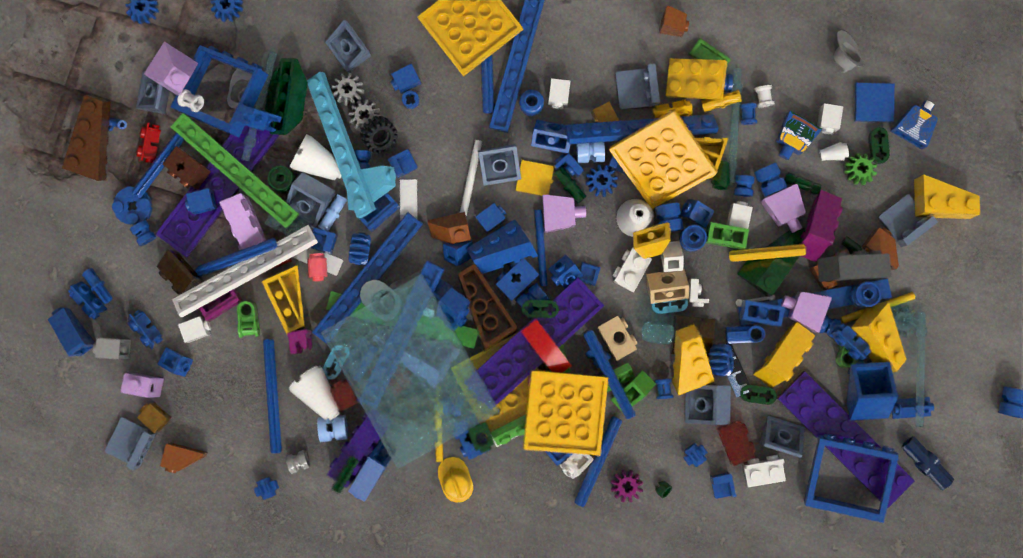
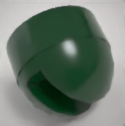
M665 481L658 482L660 486H655V491L661 498H665L671 492L672 486Z

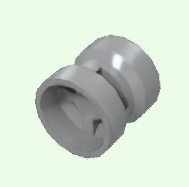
M305 450L299 451L297 455L290 454L285 456L286 464L291 474L298 472L301 468L304 470L310 468V461Z

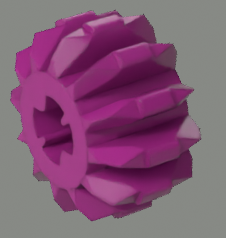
M621 470L622 477L616 473L615 477L618 481L611 480V484L617 485L612 487L611 491H618L614 495L616 499L621 496V502L624 503L626 497H628V501L631 503L633 502L631 496L634 495L636 499L639 498L636 491L643 492L642 488L637 487L642 485L643 481H636L640 476L635 474L632 477V470H629L628 476H626L625 470ZM626 481H629V484L632 486L630 490L627 488L628 491H625V488L622 486L623 483L626 484Z

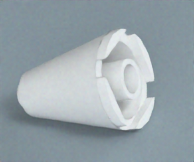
M306 134L289 167L293 170L334 181L336 178L340 179L341 173L334 155L311 135Z
M631 199L624 202L618 209L616 216L617 224L623 233L633 237V232L653 226L654 212L647 202L640 199Z
M320 365L303 373L298 383L294 381L289 387L291 393L323 419L327 420L329 418L333 420L340 414L338 412L340 410L339 403Z

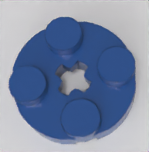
M131 186L117 193L112 204V210L121 222L135 225L141 221L148 220L152 214L153 207L151 197L147 192L141 198H138L132 193L134 187ZM134 201H136L137 203L135 206L137 207V209L129 210V203H133Z

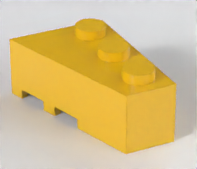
M298 265L263 280L262 284L286 335L287 333L305 328Z
M795 322L777 342L771 355H767L764 359L766 362L762 368L756 370L753 375L770 388L783 381H788L794 374L793 368L799 366L803 361L802 355L804 352H808L813 346L812 340L815 335L800 323Z

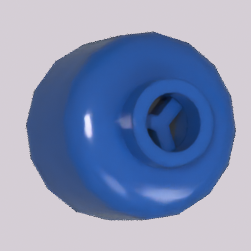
M532 89L525 91L519 101L521 111L528 116L538 115L544 107L542 94Z

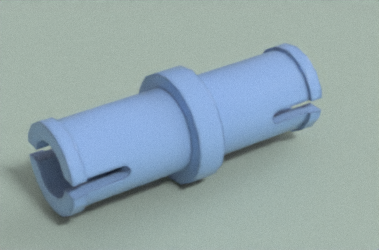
M337 194L330 208L326 209L327 213L318 227L329 232L336 218L340 217L339 213L348 200Z

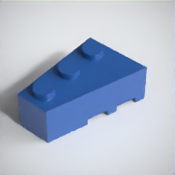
M516 219L466 248L481 274L503 268V264L513 261L515 263L521 262V259L532 256L534 258L538 256Z

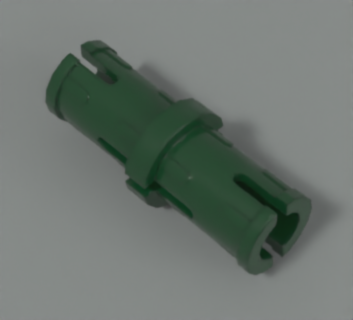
M564 167L553 174L564 186L565 192L568 191L577 204L587 197L576 184L577 181L570 177Z

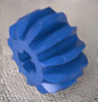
M130 0L131 3L125 4L129 9L126 11L127 15L131 16L133 22L137 21L140 25L144 21L150 24V18L156 19V16L153 14L159 13V9L156 8L158 6L156 0Z
M211 0V4L214 5L211 11L215 12L214 16L217 19L221 18L223 22H226L228 18L230 22H233V16L240 18L237 12L243 11V8L240 6L243 4L242 0ZM229 3L230 7L228 8L227 6V9H225L224 5Z
M597 165L598 171L591 168L590 171L593 175H586V178L590 179V181H587L585 184L587 186L592 185L588 191L597 190L595 193L596 197L600 191L602 196L606 197V190L609 194H612L613 190L611 187H617V184L612 181L618 180V177H611L615 170L612 169L610 172H607L608 165L604 167V170H602L601 165ZM600 176L602 179H606L604 185H601L600 182L597 183Z
M354 233L352 235L348 258L350 263L366 265L371 243L370 235L365 233Z
M713 344L710 348L708 361L712 374L725 376L732 373L734 353L729 344Z

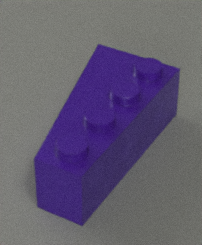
M377 408L366 411L362 417L364 422L361 426L357 425L351 434L353 435L350 442H345L340 450L342 451L339 458L336 457L329 466L331 469L327 475L337 481L339 473L344 465L347 464L346 461L350 456L359 460L357 466L353 468L354 471L346 485H343L345 488L353 482L369 455L394 421Z

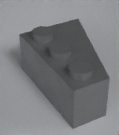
M881 250L869 251L867 255H865V251H855L853 255H848V252H836V256L818 259L819 282L891 277L890 254H882Z

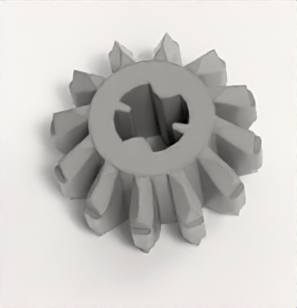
M349 73L346 78L344 74H341V81L337 78L335 79L338 85H332V89L336 90L333 96L338 97V103L344 100V105L348 106L349 101H351L352 105L356 104L355 98L361 101L362 98L358 94H364L365 91L360 89L364 84L363 82H358V76L353 78L352 74ZM347 86H350L352 91L349 90L350 93H346L344 88L347 89Z
M365 99L364 105L359 100L357 101L359 107L351 106L355 112H349V116L354 117L350 120V123L355 124L354 128L356 130L360 127L365 129L363 124H368V119L371 118L373 121L374 116L378 118L380 116L376 115L380 112V109L375 108V102L369 105L367 99ZM361 114H368L369 118H362Z

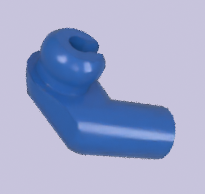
M110 117L109 131H112L114 127L122 130L127 127L126 121Z

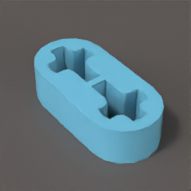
M680 300L684 301L680 309H678L677 305L671 306V302L675 301L661 302L668 303V306L662 307V311H659L657 307L655 308L657 303L651 304V308L657 314L681 312L687 308L688 300Z
M336 345L331 350L323 366L327 379H335L340 375L349 357V350L344 345ZM342 348L344 349L343 353L345 356L340 357L337 362L335 361L337 358L335 351ZM336 363V366L334 368V370L337 371L336 374H332L331 376H329V371H327V367L331 368L333 364Z

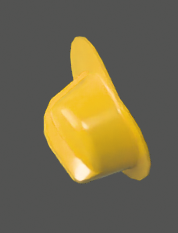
M449 457L443 460L438 468V478L442 490L450 501L464 502L469 499L473 492V482L468 468L460 458Z

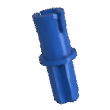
M93 268L83 272L82 276L89 283L91 291H95L104 304L109 303L113 298L105 288V282L101 281Z

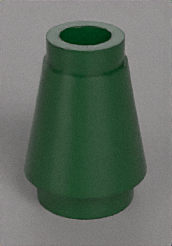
M720 161L717 174L711 180L712 188L727 190L730 185L729 162Z

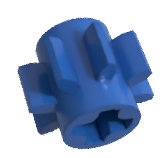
M694 443L684 450L686 456L683 458L689 466L693 464L695 467H698L707 460L705 454L708 452L703 445L697 446Z
M267 477L257 481L258 487L253 488L256 497L261 496L265 500L277 495L275 490L279 486L276 480L271 481V478Z

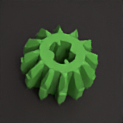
M856 153L855 157L850 156L848 158L849 162L844 164L845 167L849 168L844 171V174H850L847 178L848 181L854 178V185H857L859 181L861 185H865L866 181H873L872 176L877 175V172L873 170L877 168V164L872 165L871 162L874 161V158L867 159V153L862 156L860 153ZM857 167L863 168L864 171H858Z

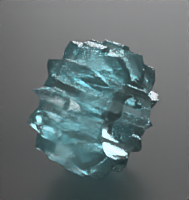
M897 305L896 310L891 308L899 336L901 334L905 338L907 333L913 334L912 328H918L914 321L919 319L918 317H913L915 311H909V306L902 308L901 305ZM899 318L904 319V321H902L904 325L899 324V321H901L899 320Z
M645 321L641 332L642 339L657 344H670L674 337V326L660 321Z

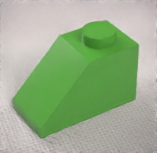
M643 370L623 387L631 406L633 407L643 399L656 383ZM614 396L611 401L621 410Z

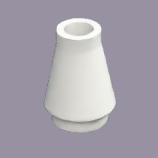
M839 142L821 149V161L845 160V158H849L847 143Z

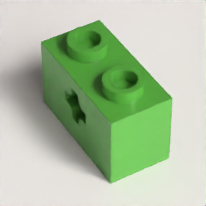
M710 222L706 230V243L742 250L746 248L749 229Z

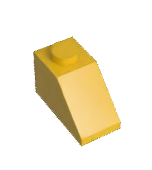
M668 222L633 232L634 250L643 259L661 255L671 241L670 224Z

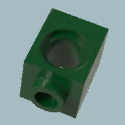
M487 421L468 428L475 451L480 450L483 453L492 449L491 446L494 445V441ZM478 433H485L488 439L485 443H479L476 440Z

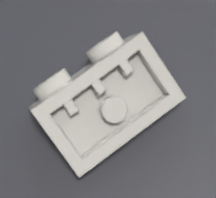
M633 247L630 251L626 250L622 257V260H624L622 267L618 266L612 276L615 277L613 282L634 293L652 259H643Z
M778 455L767 456V460L759 461V458L747 460L748 463L743 464L746 486L754 487L786 481L783 467L784 459L778 458Z

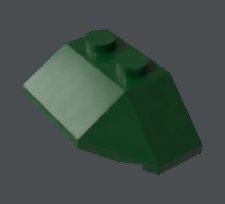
M281 58L279 65L275 68L269 79L265 111L282 117L280 122H271V127L276 129L274 132L269 131L272 135H287L303 120L308 82L296 58Z

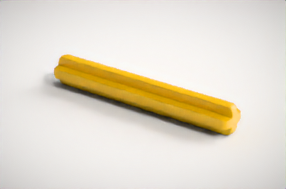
M798 244L731 250L729 258L731 262L804 256L806 255V246Z

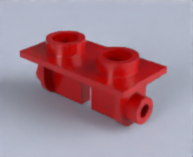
M146 123L145 127H141L139 137L142 138V143L138 145L136 152L139 162L145 158L146 163H153L156 159L158 147L151 146V142L159 143L160 126L152 125V128H150V123Z

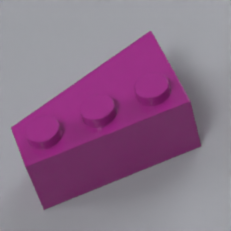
M820 190L806 221L808 222L806 231L802 232L801 238H803L801 244L806 246V255L801 257L817 262L826 248L833 245L836 237L833 233L839 225L837 218L843 210L841 206L842 198Z

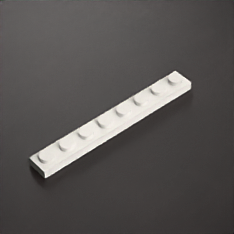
M307 225L278 241L276 249L242 261L172 299L178 315L181 318L317 244L318 241L312 229Z

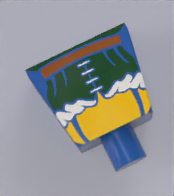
M789 111L784 118L776 140L778 144L783 146L779 156L789 160L793 152L797 155L802 154L821 132L822 128Z

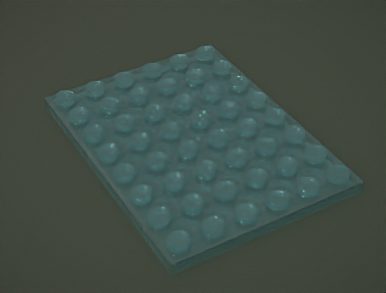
M423 274L321 332L397 469L500 412Z

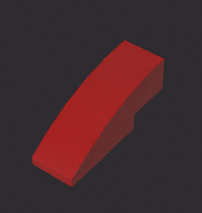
M537 320L521 331L551 372L563 373L571 367L569 361Z

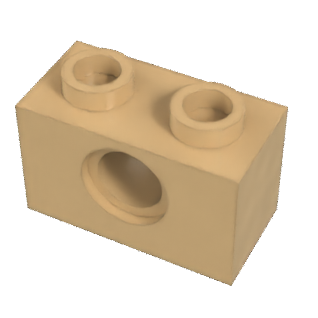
M685 269L683 271L646 274L647 291L651 304L689 299V284Z
M619 316L597 327L616 361L637 350L635 345L638 344L633 334H628L626 330L628 325L624 318H619ZM616 332H621L624 336L623 341L620 343L615 342L613 339Z

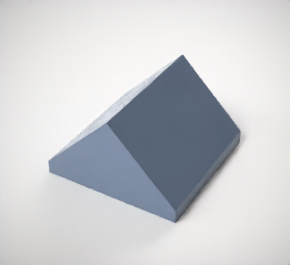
M343 20L325 42L346 72H350L371 57L369 50L347 20Z
M142 72L136 109L166 114L170 91L145 76V72Z
M516 144L478 151L484 186L521 180Z
M767 416L759 444L801 458L803 455L805 427Z

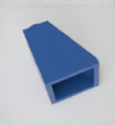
M890 362L851 364L846 402L850 421L889 418L898 398Z

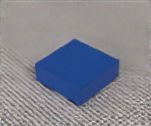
M582 262L580 272L583 276L579 279L583 283L595 286L601 267Z

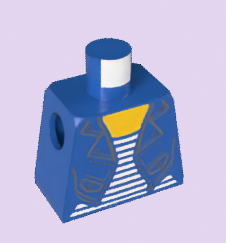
M924 100L921 107L913 105L894 125L891 132L920 149L926 148L929 145L938 120L936 116L931 114L935 105L928 100Z

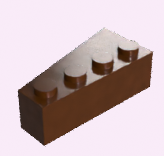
M84 95L62 166L63 169L96 181L106 180L107 173H105L108 157L106 156L109 141L107 135L110 123V101L93 95Z
M475 263L458 274L463 294L470 301L468 308L485 352L514 333L518 327Z

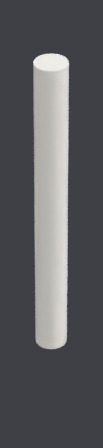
M475 140L460 209V213L465 212L466 216L479 160L478 151L481 150L482 141Z

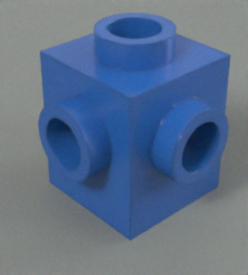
M564 255L548 269L552 274L551 280L556 286L561 285L564 289L577 278L583 276L575 263L567 255Z

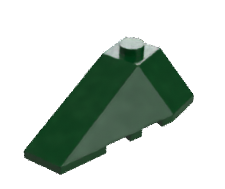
M802 228L794 233L789 230L766 247L801 244L803 238H801L802 232L806 230ZM800 256L747 260L737 275L761 293L770 297L783 282Z

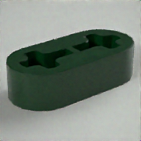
M882 127L873 129L869 134L870 157L874 158L873 162L875 164H883L890 157L888 132ZM877 132H879V135L883 136V138L879 140L880 144H878V138H874V135L877 134ZM879 147L881 154H884V157H882L881 160L879 157H876V154L879 152Z
M526 300L521 307L523 314L532 318H552L559 311L557 303L551 300ZM532 303V306L539 307V310H533L532 314H529L525 307ZM551 303L552 307H555V311H552L549 315L548 311H541V307H548V304Z
M746 385L740 391V398L745 402L771 405L776 401L777 394L775 390L769 387ZM748 388H752L753 391L751 392H756V396H749V399H747L743 392L747 391ZM768 390L772 398L766 401V398L759 397L760 393L766 394Z

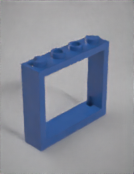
M199 45L193 58L198 64L183 90H189L191 94L195 95L211 59L252 74L230 123L201 111L193 112L187 106H180L177 102V95L172 102L171 108L236 137H240L245 125L234 122L239 106L244 104L254 107L268 74L262 71L263 67L255 63L249 65L248 61L241 57L234 59L233 55L223 51L221 54L213 46L206 48Z
M833 434L818 435L804 498L805 506L884 523L899 458L897 451L888 446H883L882 448L875 447L874 443L863 441V444L856 443L854 439L844 437L842 440L835 438L836 436ZM825 446L890 459L879 509L814 496Z

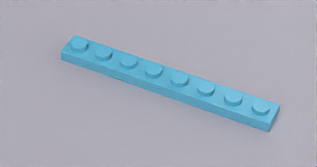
M319 72L307 80L308 87L356 217L362 218L376 210L327 77L324 72Z

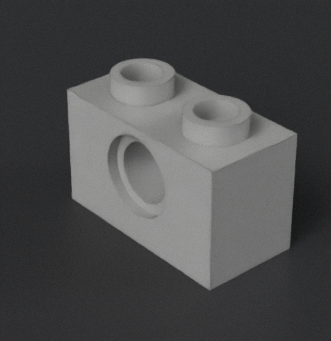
M96 338V342L93 345L95 358L130 359L131 340Z

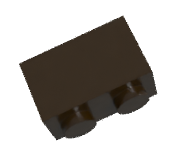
M168 250L156 266L160 270L158 272L165 281L169 280L173 284L171 288L178 295L187 292L204 281L201 277L197 276V273L190 264L176 251Z
M674 316L671 354H675L676 331L694 324L702 338L707 358H709L710 348L714 340L715 319Z

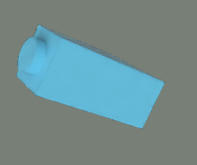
M378 166L361 169L373 203L396 186L394 167ZM347 192L348 210L354 211Z

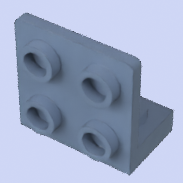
M648 64L645 69L616 72L620 110L650 107L659 104L655 64Z
M909 194L878 216L886 229L892 233L893 238L900 247L908 246L938 223L934 216L928 218L926 216L915 217V201Z
M122 417L113 432L105 452L128 463L126 467L132 470L138 469L157 433H153L151 430Z

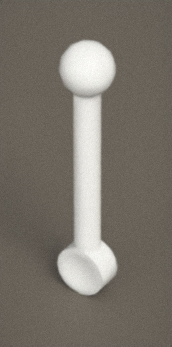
M775 295L748 300L754 302L775 300ZM738 299L736 306L740 307L743 300Z

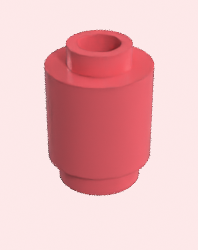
M309 254V259H307L308 278H312L314 282L324 281V277H328L325 254Z

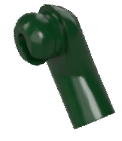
M846 236L841 244L849 249L850 255H853L855 251H862L861 246Z

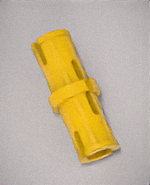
M739 89L724 94L723 100H702L704 112L720 107L723 109L727 105L741 102L742 97Z

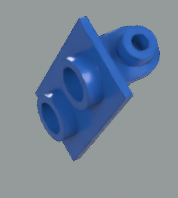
M83 281L70 286L69 296L78 305H81L83 302L85 303L81 309L89 318L95 320L100 316L99 313L107 310L103 302L95 296L89 286Z
M137 310L133 314L135 317L129 314L128 325L132 331L139 333L141 336L139 338L143 345L149 346L152 350L154 342L159 344L163 341L162 334L154 325L148 329L146 326L151 323L150 319L144 312Z
M842 323L837 328V331L831 333L835 337V342L840 346H844L848 350V354L855 360L861 361L866 359V356L872 351L869 348L870 346L861 337L856 341L853 340L857 333L848 325Z
M930 397L897 399L892 409V418L931 416V411H934V404L930 403Z

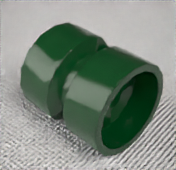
M282 165L273 167L267 176L270 186L281 193H289L292 183L296 180L295 174Z

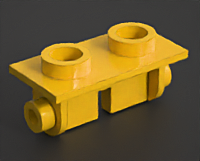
M686 99L672 102L673 108H670L668 103L655 105V108H652L655 118H660L674 109L680 117L692 116V104H690L689 100L686 101Z

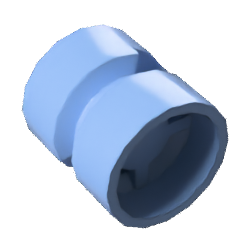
M604 142L576 144L577 163H588L590 160L593 162H605Z
M338 415L333 420L329 418L325 420L322 417L317 419L320 442H329L333 438L336 440L348 439L346 415Z

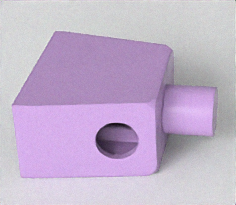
M797 184L761 201L778 227L787 223L792 233L802 229L798 218L805 215L806 211Z
M543 195L545 233L574 227L576 225L575 218L586 217V206L575 207L574 198Z
M797 292L795 299L785 295L781 306L791 309L788 315L789 319L800 323L803 327L814 333H819L832 298L806 292Z
M126 372L123 377L121 393L142 397H160L164 378Z

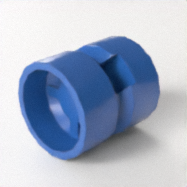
M777 163L754 172L757 181L762 183L760 188L764 197L787 188L784 177L779 176L781 171Z
M679 203L655 207L656 217L660 219L658 225L668 222L670 224V232L684 230L683 221L679 218L681 214Z
M698 225L688 226L679 235L682 249L689 252L702 248L707 240L705 230Z
M862 282L855 284L851 288L849 298L857 307H872L880 301L881 290L873 282Z
M535 283L528 289L527 294L523 293L515 300L522 307L526 300L550 299L540 286ZM529 303L525 310L532 314V311L539 310V307H534L532 303Z
M1004 386L1001 396L1004 401L1000 402L998 413L1023 419V390Z

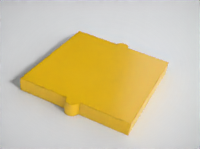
M522 160L520 166L521 180L517 181L516 191L539 196L549 195L550 186L553 183L554 166Z

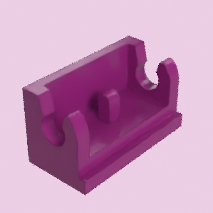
M233 289L199 309L206 321H212L243 300L237 290Z
M312 330L287 333L291 354L302 353V347L304 350L307 349V346L309 350L312 349Z

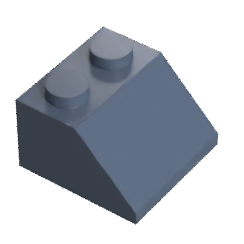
M302 172L292 183L286 203L299 213L298 220L312 228H317L326 213V209L329 208L336 191Z
M705 385L686 392L685 423L729 425L731 386Z

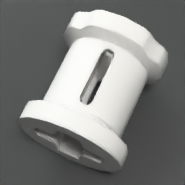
M772 85L755 88L759 101L757 107L762 108L775 104L771 96Z
M182 90L178 95V104L191 108L193 112H199L204 105L203 97L193 95L189 90Z

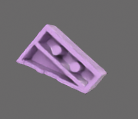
M240 193L220 202L224 215L231 225V232L240 244L238 245L239 251L266 241L249 197Z

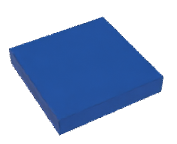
M856 83L855 122H894L895 84Z

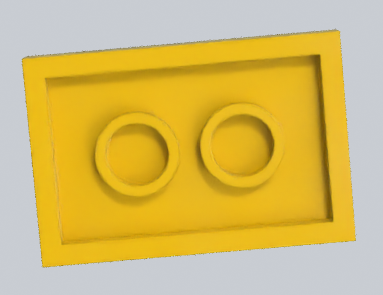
M670 58L665 96L671 98L723 100L727 61Z

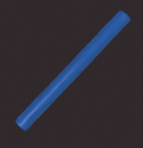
M534 210L540 286H548L542 210Z

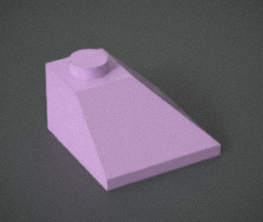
M164 42L144 75L178 96L198 63Z

